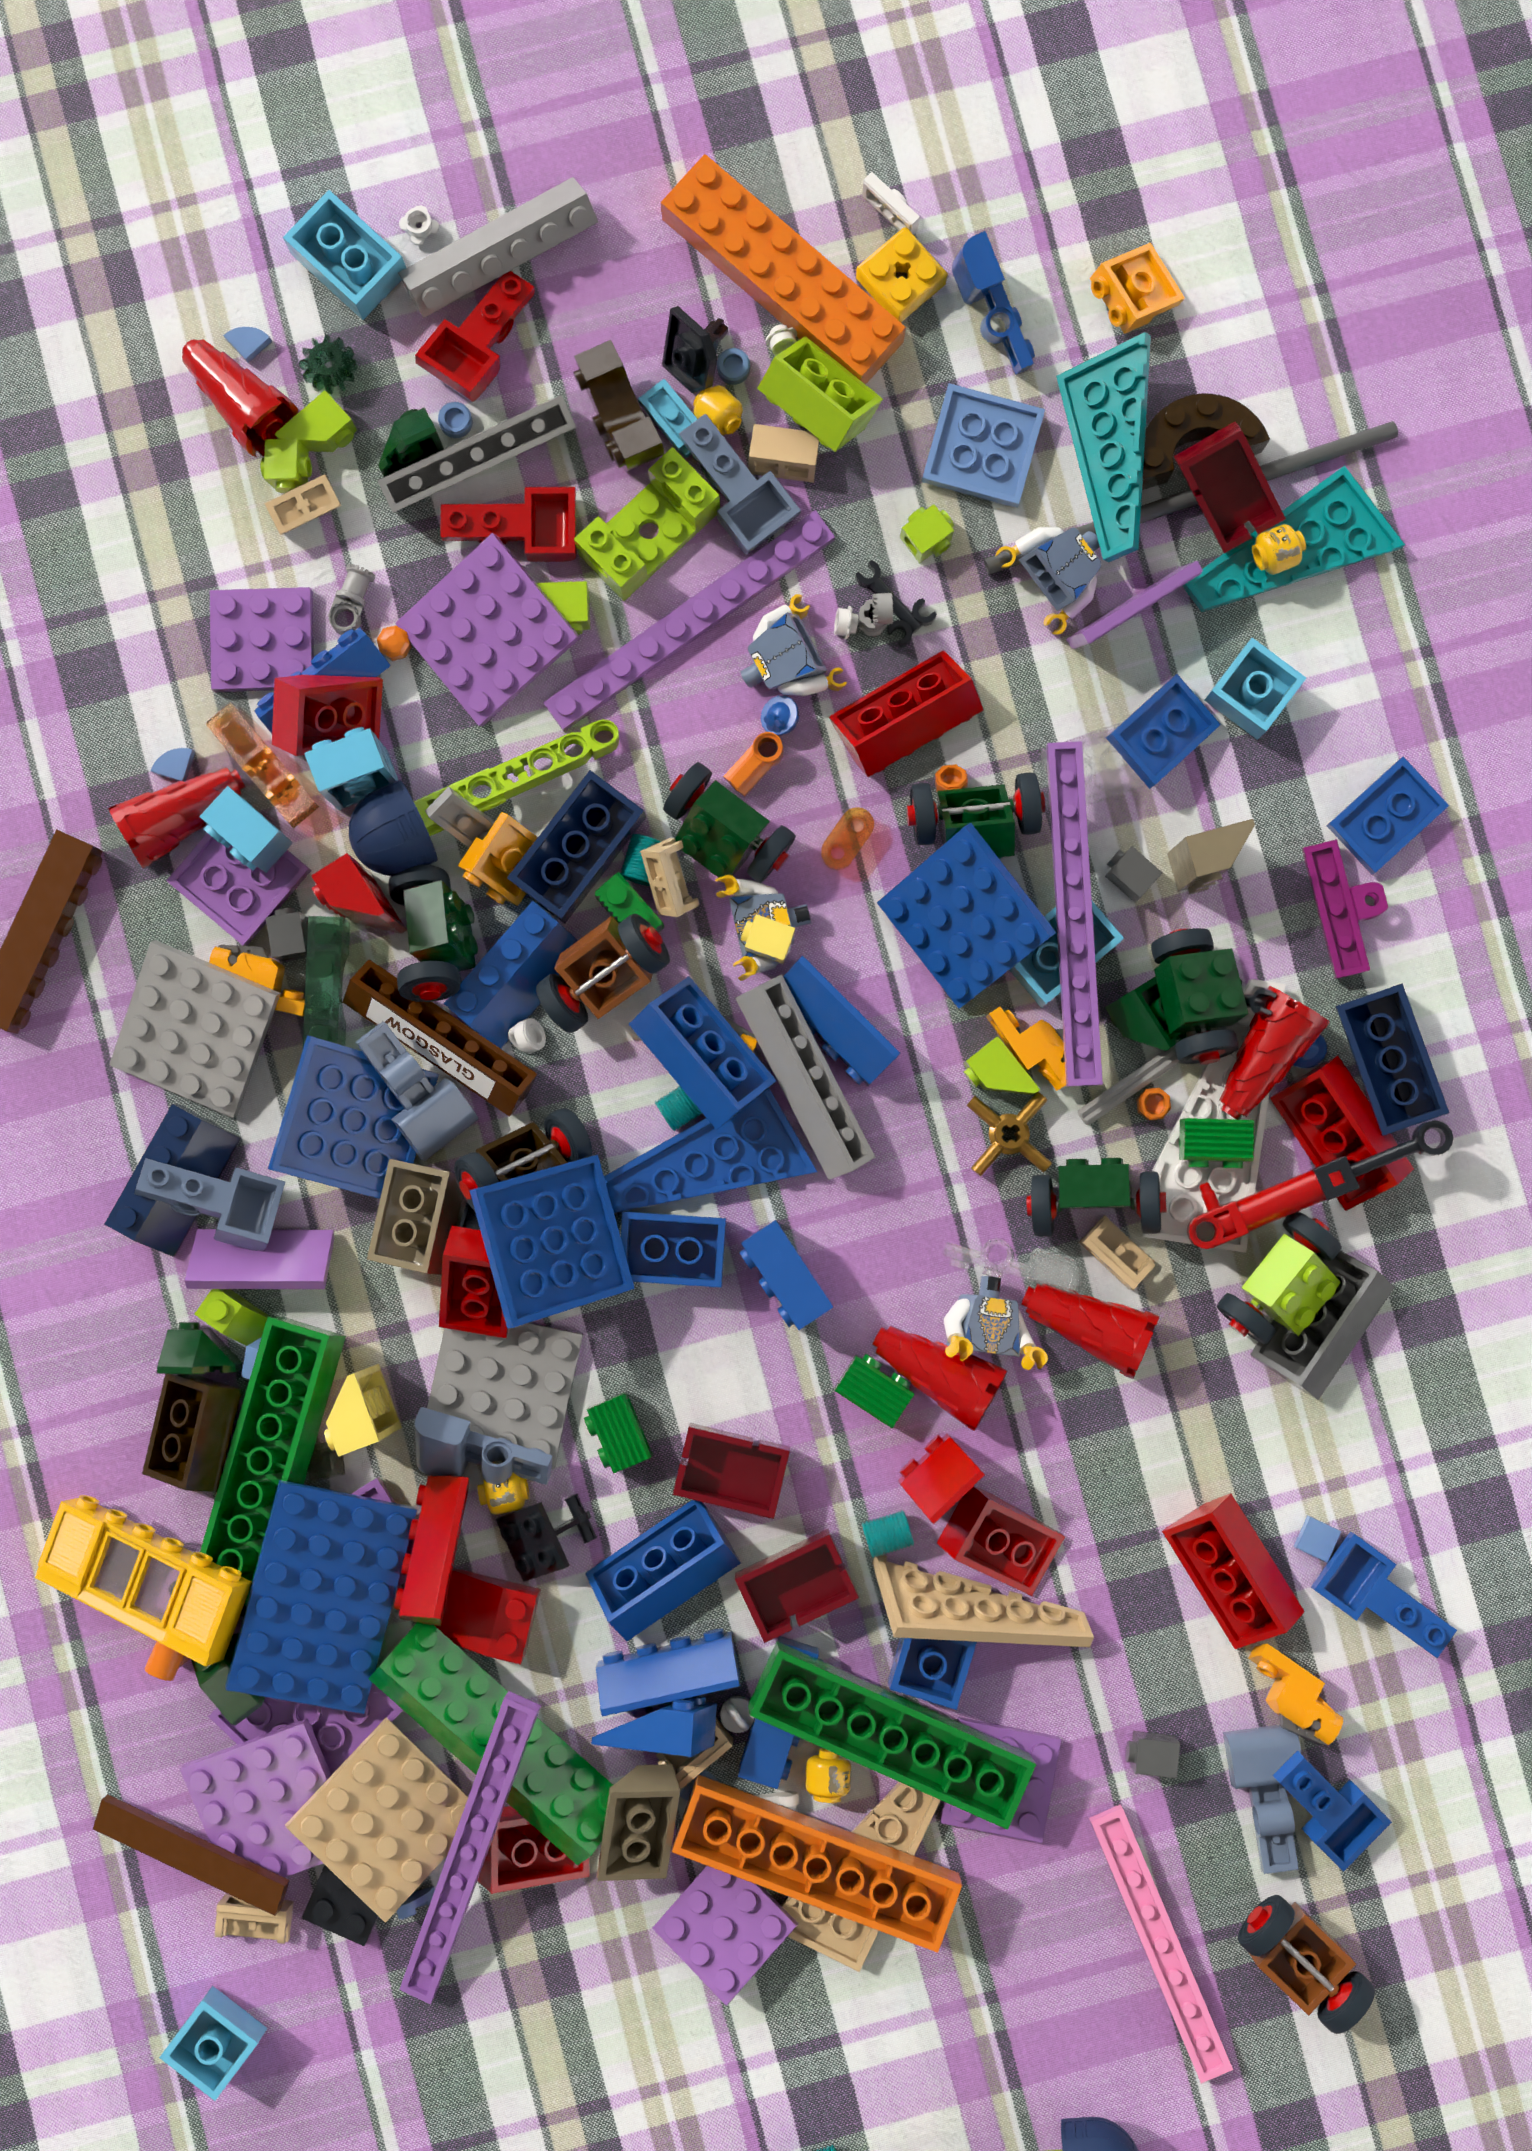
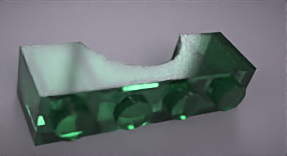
M308 916L303 1048L307 1035L345 1046L346 1020L343 1012L342 984L344 967L349 956L350 922L343 917Z

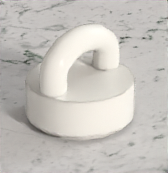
M528 1018L520 1021L510 1028L508 1032L511 1043L522 1052L534 1053L545 1046L546 1036L544 1029L535 1019Z
M732 1696L722 1705L720 1712L721 1722L727 1730L741 1733L747 1731L753 1724L754 1717L750 1716L748 1709L750 1701L747 1698Z

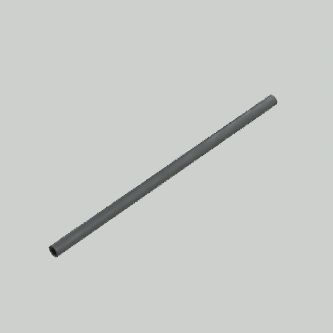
M1391 421L1261 465L1260 468L1266 480L1269 481L1397 438L1398 429L1395 422ZM1191 489L1142 505L1140 524L1198 505ZM1093 522L1076 527L1081 535L1088 531L1096 534ZM1005 551L997 556L993 555L984 558V565L988 575L1008 569L1001 568V566L1011 561V555ZM1023 555L1016 556L1014 563L1008 568L1020 565L1019 559Z

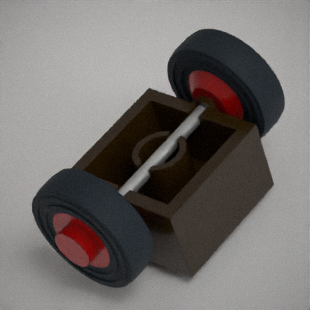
M567 1108L558 1109L545 1118L544 1129L546 1136L533 1121L476 1149V1152L460 1157L455 1162L454 1171L458 1186L467 1203L475 1211L469 1190L592 1156L591 1141L580 1119Z

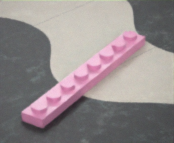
M1121 1804L1090 1817V1822L1201 2084L1232 2071L1233 2068Z

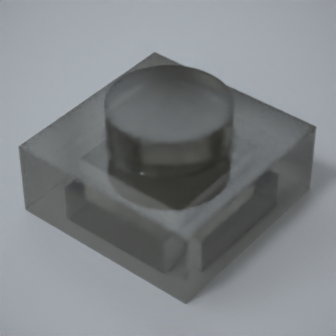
M327 1442L315 1444L308 1467L309 1481H320L345 1475L343 1455L338 1457L336 1450L331 1451Z

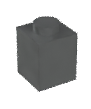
M1131 846L1126 853L1119 850L1106 864L1111 870L1105 877L1131 900L1136 902L1163 872Z
M283 908L276 910L275 916L266 917L272 958L283 961L312 956L307 919L304 914L296 912L295 908Z
M1133 1731L1132 1741H1127L1126 1762H1130V1767L1135 1774L1177 1778L1180 1742L1174 1735Z

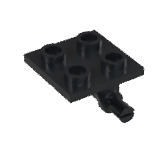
M578 1493L564 1499L573 1518L553 1528L542 1502L495 1519L523 1582L570 1566L557 1538L559 1534L577 1525L584 1544L597 1538L589 1521L591 1518L590 1512H585Z

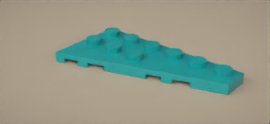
M1146 332L1056 376L1102 558L1108 563L1139 550L1151 336Z
M1344 465L1282 510L1286 519L1267 529L1270 530L1282 524H1287L1295 532L1300 531L1306 542V550L1302 551V560L1299 565L1274 575L1269 574L1265 570L1261 571L1257 567L1252 554V546L1256 544V538L1259 535L1254 531L1250 534L1251 539L1223 553L1204 567L1201 572L1202 574L1182 587L1199 610L1205 612L1402 549L1405 544Z

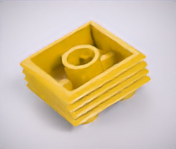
M903 227L857 266L856 279L876 302L900 322L904 321L944 287L948 276L943 267L907 227ZM897 272H901V273H902V272H905V273H907V274H908L907 279H905L903 276H901V277H899V278L897 279V278H896V273H897Z

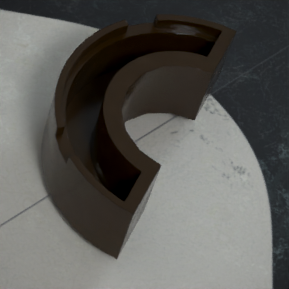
M609 340L575 355L574 358L578 370L573 372L580 390H587L597 414L592 417L594 426L599 436L605 434L608 441L604 442L611 461H615L618 468L622 467L627 472L663 456V443L650 417H645L630 385L624 365L612 341Z
M1208 393L1193 394L1177 399L1159 411L1146 428L1142 490L1168 482L1174 471L1173 453L1177 447L1190 441L1203 440L1235 421L1242 429L1254 455L1262 453L1270 441V437L1259 418L1245 405L1234 399Z

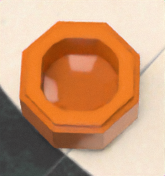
M396 625L383 628L377 638L379 651L383 656L392 661L406 658L412 648L407 632Z
M956 764L942 766L935 773L936 791L968 788L966 770Z
M1160 1087L1144 1089L1136 1099L1138 1113L1147 1120L1163 1119L1171 1109L1170 1096Z

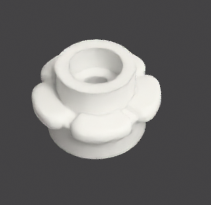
M777 325L770 330L769 335L766 337V345H769V349L772 350L774 355H778L797 342L795 338L797 331L793 327L788 328L787 325Z
M848 606V609L838 608L836 612L834 635L843 636L844 639H848L850 634H856L858 614L852 613L853 609L851 606Z

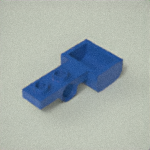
M983 231L970 237L953 260L952 273L966 304H972L985 298L989 313L981 322V335L989 343H1003L1014 373L1017 375L1028 370L1034 364L1032 359L1035 357V353L1029 339L1024 340L1020 330V326H1022L1020 314L1016 307H1011L1002 285L1005 278L987 233ZM991 318H1000L1005 324V332L999 333L994 331L990 324Z
M1350 1531L1311 1588L1356 1621L1367 1607L1438 1659L1457 1630L1389 1581L1387 1578L1397 1564Z
M1298 1750L1273 1774L1274 1778L1313 1816L1301 1829L1343 1872L1392 1823L1350 1779L1337 1791Z

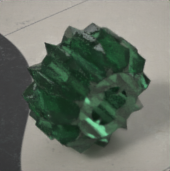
M325 334L322 343L312 338L313 348H303L302 353L306 358L299 360L300 368L305 371L302 375L305 382L312 383L313 389L317 392H320L325 387L326 392L331 396L336 386L345 392L346 387L343 382H354L355 377L351 371L358 368L356 360L352 359L354 356L353 349L349 346L345 347V343L340 337L332 342L330 336ZM330 362L332 366L327 368L325 364Z

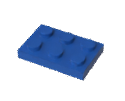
M1176 674L1105 738L1150 789L1221 724L1181 677Z
M1403 756L1326 826L1369 873L1373 875L1449 805Z

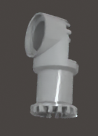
M347 564L346 571L348 573L342 589L337 590L329 610V622L336 633L340 635L350 629L355 631L361 627L360 615L365 605L363 598L369 583L374 582L376 576L367 569L363 571L364 567L359 569V565ZM343 611H350L354 614V621L347 627H340L336 623L338 614Z
M892 593L873 594V599L867 600L860 607L858 617L860 631H864V634L869 637H876L881 635L882 631L886 629L887 624H893ZM869 612L874 613L873 623H871V619L868 618Z

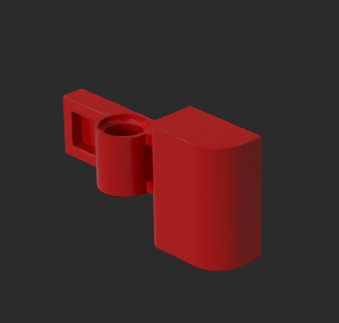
M512 271L501 275L459 328L446 319L441 322L415 354L416 364L470 401L477 400L500 370V355L490 348L495 342L498 344L502 343L509 335L514 319L535 294V287Z
M525 487V504H441L440 537L442 541H478L481 544L491 533H494L504 545L508 541H525L527 561H572L576 559V545L574 541L576 537V488Z

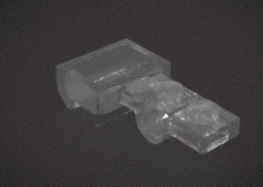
M998 1238L987 1241L981 1251L946 1242L943 1256L951 1259L949 1263L951 1266L969 1270L970 1265L984 1268L982 1274L999 1279L1003 1278V1274H1008L1041 1285L1044 1283L1078 1295L1083 1282L1082 1270L1072 1258L1037 1248L1031 1252L1028 1264L1014 1261L1015 1254L1012 1247L1006 1241ZM996 1246L1005 1247L1007 1251L1006 1260L1001 1264H992L989 1260L991 1249Z

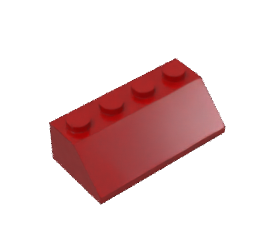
M943 650L829 716V719L854 762L867 777H870L875 773L883 771L887 766L904 756L912 754L916 749L928 742L940 738L944 733L959 724L969 721L984 709L971 677Z
M348 853L311 875L316 883L312 890L323 906L326 905L329 910H333L336 915L339 914L342 919L347 917L355 924L400 934L407 931L373 875Z
M1338 1055L1312 1069L1270 1097V1100L1315 1167L1343 1156L1347 1157L1351 1165L1398 1145L1391 1134L1382 1136L1370 1102ZM1404 1157L1356 1177L1359 1188L1336 1198L1344 1210L1347 1211L1398 1185L1414 1168L1407 1157Z
M428 1476L426 1485H419L416 1505L422 1506L419 1519H412L409 1539L414 1540L412 1554L405 1553L401 1574L407 1575L405 1588H398L394 1603V1609L400 1610L399 1618L402 1620L441 1626L469 1492L468 1477Z
M1231 1493L1206 1502L1162 1531L1234 1649L1287 1633L1305 1612Z

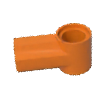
M772 732L759 734L751 747L723 776L744 797L783 758L784 750L779 736ZM765 742H772L776 744L778 749L774 756L768 758L763 757L759 753L760 746Z
M156 1641L144 1670L158 1679L173 1681L178 1669L189 1661L190 1658Z

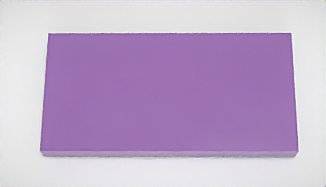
M1194 561L1177 568L1066 638L1072 649L1091 644L1202 574L1201 566L1198 561Z
M197 1229L185 1277L187 1289H325L335 1239L333 1230H272L266 1249L255 1251L215 1240L214 1234L216 1229Z

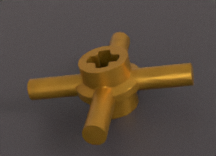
M1036 1092L1017 1115L1003 1114L1001 1116H998L977 1096H974L966 1106L990 1126L988 1135L991 1145L971 1167L977 1175L981 1177L1001 1153L1015 1154L1020 1152L1043 1173L1049 1168L1052 1162L1028 1142L1030 1131L1027 1125L1048 1101L1047 1098L1040 1092ZM1013 1126L1016 1129L1014 1135L1017 1139L1005 1142L1002 1139L1004 1133L1001 1130L1003 1127L1007 1129Z

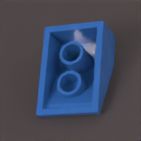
M701 1695L685 1698L684 1700H673L672 1705L592 1737L591 1744L692 1757L714 1746L717 1703L705 1702L706 1697Z

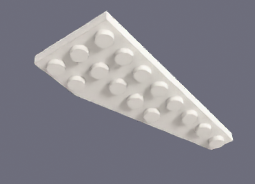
M1251 979L1248 981L1243 993L1254 995L1257 989H1267L1269 986L1284 993L1285 984ZM1247 1008L1248 1015L1234 1025L1224 1028L1235 1031L1239 1048L1250 1030L1249 1024L1255 1014L1251 1008ZM1238 1050L1226 1057L1220 1058L1221 1060L1218 1062L1206 1064L1152 1169V1171L1158 1172L1160 1192H1166L1167 1213H1161L1160 1233H1143L1142 1237L1192 1244L1188 1239L1187 1227L1194 1217L1208 1212L1199 1186L1206 1182L1214 1190L1220 1206L1255 1193L1269 1093L1254 1107L1247 1117L1241 1115L1238 1119L1254 1120L1253 1162H1243V1169L1222 1168V1161H1209V1168L1188 1167V1160H1179L1180 1119L1237 1120L1220 1110L1224 1103L1220 1102L1219 1099L1237 1060L1236 1054ZM1205 1221L1197 1226L1196 1235L1199 1240L1206 1242L1213 1238L1215 1230L1212 1224ZM1249 1233L1214 1248L1246 1253Z

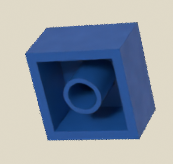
M900 1638L888 1677L889 1689L957 1710L977 1642Z

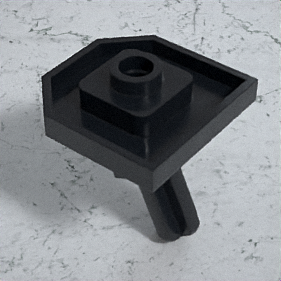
M679 306L670 308L662 366L691 393L713 386L718 359L716 355L719 342L728 333V327L724 324V320L718 318L716 321H711L703 329Z

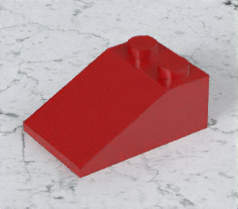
M296 675L275 678L272 745L294 756L305 755V752L311 751L314 744L323 740L335 742L345 738L344 734L359 727H363L364 730L370 728L379 739L383 679L379 677Z
M948 1433L943 1438L939 1434L935 1436L924 1447L927 1453L919 1461L913 1458L899 1471L902 1475L898 1480L899 1484L933 1524L985 1476L977 1464Z
M974 1485L960 1500L940 1535L937 1544L954 1560L1032 1596L1064 1541L1065 1536L997 1496Z
M453 1568L441 1626H434L457 1646L487 1657L521 1664L526 1654L541 1589Z
M508 1806L503 1809L478 1882L491 1894L586 1878L590 1877L589 1858L576 1865L515 1809Z

